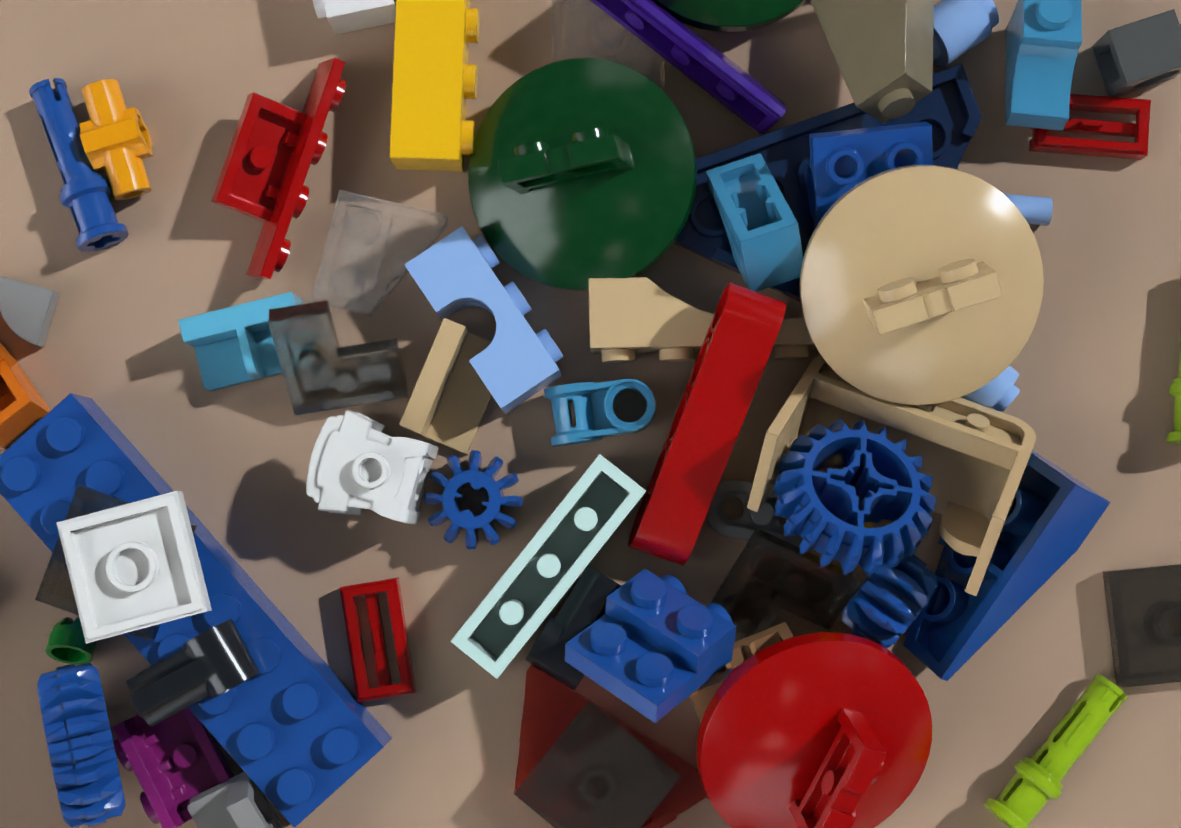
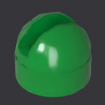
M66 617L54 625L49 634L45 652L49 657L59 662L76 665L87 664L93 659L96 641L86 644L80 617H77L74 621L72 618Z

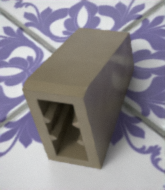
M810 0L857 108L885 124L889 120L906 115L914 108L916 102L932 93L934 0Z

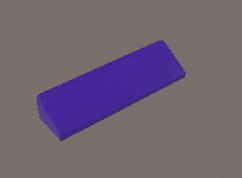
M590 0L758 133L764 134L786 112V104L653 0Z

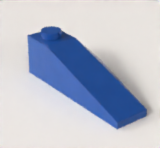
M1032 450L977 596L965 592L977 557L957 553L940 536L938 544L943 545L944 548L935 575H937V587L929 598L928 603L910 624L903 646L940 679L948 681L1078 550L1111 502Z

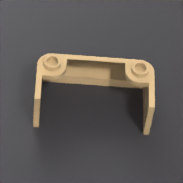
M821 355L815 357L766 432L747 508L755 512L759 511L773 488V483L779 471L777 467L783 455L788 453L796 438H799L800 435L807 436L810 429L814 428L818 423L829 429L831 423L841 418L847 427L852 429L855 423L863 419L867 430L872 433H876L877 430L886 426V439L894 444L907 439V448L904 453L908 457L923 456L922 467L918 473L933 476L932 488L928 493L937 498L933 511L942 514L939 524L940 536L957 553L977 557L965 589L966 593L977 596L1036 442L1035 431L1030 425L1017 417L961 397L927 405H907L878 399L862 392L845 381L827 364ZM832 466V467H827V468L820 469V470H818V471H819V472H825V473H826V471H827L828 468H832V469H843V468H845V467H843V466Z

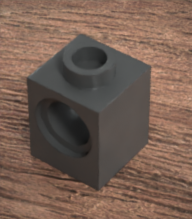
M1174 9L1108 30L1092 46L1109 97H1118L1173 79L1181 73V24H1179Z

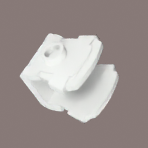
M348 409L344 416L328 417L323 425L311 454L306 493L314 498L315 502L319 503V511L361 515L362 509H371L377 514L395 521L417 524L420 516V503L432 461L436 459L439 447L412 438L387 435L384 433L386 430L385 425L359 412L355 413Z

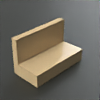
M444 318L399 426L468 455L492 397L469 360L486 349L492 341L468 332L466 326Z

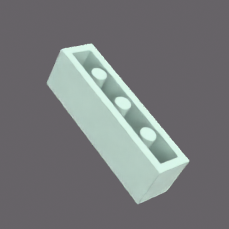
M599 454L450 642L498 679L641 499L646 490Z

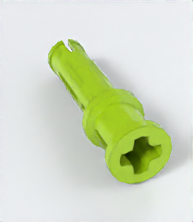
M1096 674L1084 693L1052 730L1042 746L1037 749L1031 758L1025 756L1023 760L1019 759L1014 765L1015 775L996 799L988 798L983 805L1009 828H1029L1031 822L1050 799L1058 800L1063 788L1060 782L1101 732L1111 716L1128 699V696L1112 681L1100 674Z

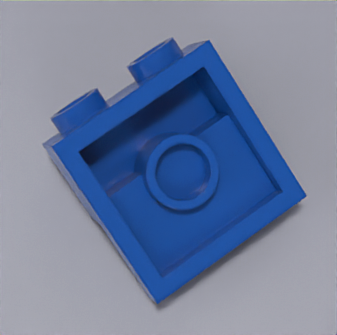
M644 569L607 596L605 615L565 644L564 661L642 715L657 723L732 661L737 626L733 624L729 613L721 605L709 603L704 606L688 596L683 584L676 577L666 574L659 578L652 572Z

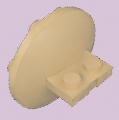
M937 165L903 166L881 172L858 183L844 193L821 218L808 242L802 261L799 291L801 309L808 332L819 353L827 364L849 384L866 394L893 403L907 405L942 403L968 395L985 386L1000 375L1019 355L1035 327L1040 312L1044 284L1043 265L1037 241L1027 220L1010 199L997 188L974 175L950 167Z

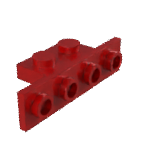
M332 58L319 63L302 112L254 92L247 96L211 202L264 222L246 274L247 276L255 279H271L273 272H280L287 260L291 242L285 239L291 219L292 217L297 219L301 215L309 195V187L303 185L310 164L316 165L325 150L327 133L322 132L327 114L329 111L334 112L337 109L345 91L346 81L340 78L345 62L340 59Z

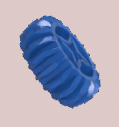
M841 418L831 423L829 429L818 423L814 428L810 429L807 436L800 435L799 438L793 441L788 453L783 455L777 467L779 471L773 483L772 493L778 497L775 504V516L788 519L784 525V536L800 535L803 540L799 545L800 554L809 552L812 549L821 554V568L829 565L834 559L840 561L844 576L853 572L858 564L867 576L877 572L881 565L890 570L892 567L899 565L903 557L907 558L909 555H913L921 544L920 539L926 536L932 526L931 521L933 518L930 515L935 509L937 498L928 492L932 488L933 476L918 473L922 467L923 456L908 457L904 453L907 448V439L895 444L886 439V426L877 430L876 433H872L867 430L863 419L855 423L852 429H849ZM832 466H843V467H845V468H843V469H832V468H828L827 471H826V473H825V472H819V471H818V470H820V469L827 468V467H832ZM881 519L894 521L893 523L882 527H864V523L879 524Z
M91 663L78 666L69 664L56 667V671L41 674L37 683V691L63 820L71 828L84 825L91 827L107 823L106 820L121 816L126 804L98 670Z

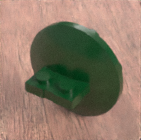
M572 58L553 62L529 72L508 87L494 102L480 124L473 142V153L470 154L468 168L469 194L473 212L483 235L494 251L507 264L526 277L548 286L573 291H589L588 278H634L654 265L670 249L684 228L691 212L697 184V162L692 137L684 118L671 99L653 81L638 71L617 62L596 58Z

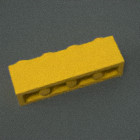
M396 0L390 159L396 170L464 172V155L473 153L475 121L466 120V99H476L477 65L468 64L469 43L479 42L480 16L479 8H470V0Z

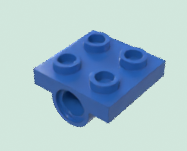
M925 121L809 134L810 161L807 163L806 182L810 213L814 220V230L828 209L844 193L867 178L903 166L933 165L932 125Z

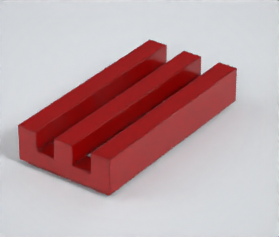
M1070 94L1069 110L1136 115V123L1069 118L1063 131L1030 128L1033 129V137L1029 141V151L1142 160L1148 156L1151 100ZM1047 130L1135 137L1134 143L1055 137L1047 136Z
M399 577L339 587L357 702L415 693L416 685ZM385 591L387 592L401 682L392 684L378 596L379 592ZM365 595L379 681V686L369 688L355 597Z

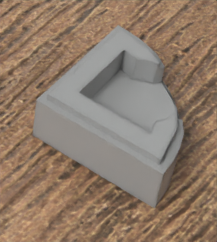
M0 276V313L6 324L16 335L29 343L44 347L60 293Z

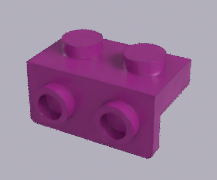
M188 707L152 727L139 715L113 726V731L117 737L113 742L115 753L122 766L127 771L133 770L144 790L140 793V800L146 815L154 824L160 823L162 828H178L191 820L192 816L187 810L189 799L234 777L217 740Z

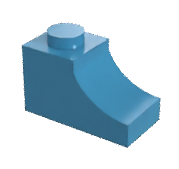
M1018 0L1006 27L1005 125L1063 131L1069 120L1073 71L1078 50L1082 44L1081 0Z
M761 153L707 170L706 176L709 189L723 221L733 258L747 288L758 292L800 278L803 251L798 222Z

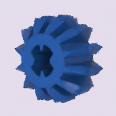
M477 450L470 452L469 470L467 471L464 470L459 458L451 455L447 458V462L455 476L449 479L446 475L436 470L430 475V479L433 482L445 487L443 494L432 492L424 494L425 503L443 504L444 510L434 513L428 518L430 525H441L450 519L452 524L444 535V540L448 543H453L458 538L462 529L466 528L465 543L467 549L477 548L479 542L478 529L480 528L483 529L491 545L499 543V533L492 523L497 520L509 529H514L517 525V521L513 517L502 513L503 506H523L522 497L504 496L502 491L519 482L517 475L514 473L509 474L496 481L494 478L504 463L497 456L490 461L483 473L481 472V452ZM468 485H471L475 490L486 489L488 492L489 502H482V505L487 508L481 515L477 516L473 510L462 511L460 508L459 498H466L461 492Z
M914 554L909 555L907 558L903 557L899 565L892 567L890 570L881 565L877 572L872 573L863 580L862 584L845 605L842 611V622L853 630L852 633L855 636L866 638L885 648H889L905 633L910 624L928 603L929 598L937 587V575L926 568L927 564Z

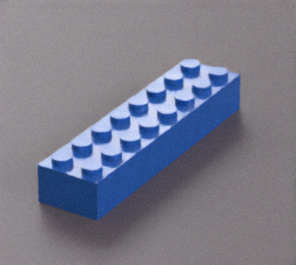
M73 393L65 397L0 455V494L67 570L57 522L174 492L92 398ZM186 505L212 610L132 631L124 635L152 666L184 650L183 644L227 620H233L260 673L213 699L207 696L188 708L295 828L375 756L392 737L361 702H357L356 696Z

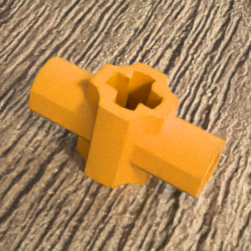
M105 79L87 84L81 90L90 120L79 123V135L93 170L98 173L107 172L115 200L132 199L149 193L151 187L143 159L153 157L152 141L140 111L135 107L126 108L118 80Z

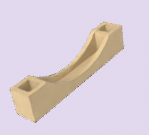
M647 277L588 278L590 354H602V363L607 364L636 362V353H659V362L678 363L694 361V352H700L712 321L713 313L699 310L669 295ZM804 317L783 319L772 349L774 350V359H808L809 350L818 349L811 339Z

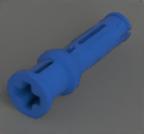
M54 78V89L51 88L49 79L37 82L31 86L29 93L34 100L64 183L59 198L65 208H70L80 235L76 238L78 250L81 252H94L115 246L124 241L129 233L124 224L118 223L109 195L112 193L110 182L103 175H98L97 171L93 170L91 162L85 154L79 135L80 124L67 92L66 82L61 78Z

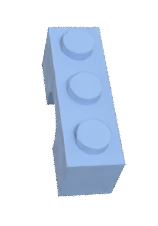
M461 226L404 265L442 321L444 318H448L457 311L467 307L482 308L495 317L496 332L492 342L486 349L471 358L469 362L502 411L507 414L562 377L556 362L564 356L545 328L535 334L523 315L532 309L515 283L512 281L503 287L492 271V268L500 262L483 236L480 234L471 240L463 226Z

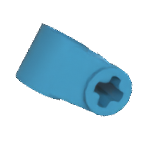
M622 379L600 383H572L544 389L545 398L551 400L555 435L550 438L551 447L589 443L603 440L606 437L635 434L644 431L651 425L656 415V401L653 392L645 383L637 379ZM634 391L646 399V412L638 421L624 422L615 415L614 404L622 393ZM571 402L574 403L576 427L574 428L570 408Z

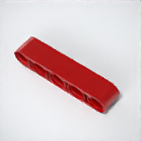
M728 282L635 517L628 547L681 566L687 563L777 339L786 311V302Z

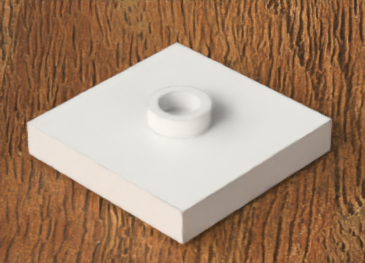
M174 491L57 522L86 644L212 610L182 491Z

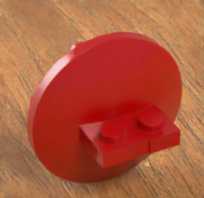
M819 632L791 637L759 651L740 666L734 668L715 692L704 713L698 732L697 763L699 774L713 807L732 828H874L891 816L903 804L915 788L925 769L932 743L931 712L924 691L914 675L896 655L880 644L863 637L837 632Z

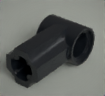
M587 565L556 617L553 615L550 617L525 660L575 690L583 679L584 674L564 661L565 644L605 615L607 596L621 585Z
M232 619L192 638L183 644L184 650L165 660L159 661L126 681L129 688V698L136 712L150 727L207 696L213 699L260 673Z

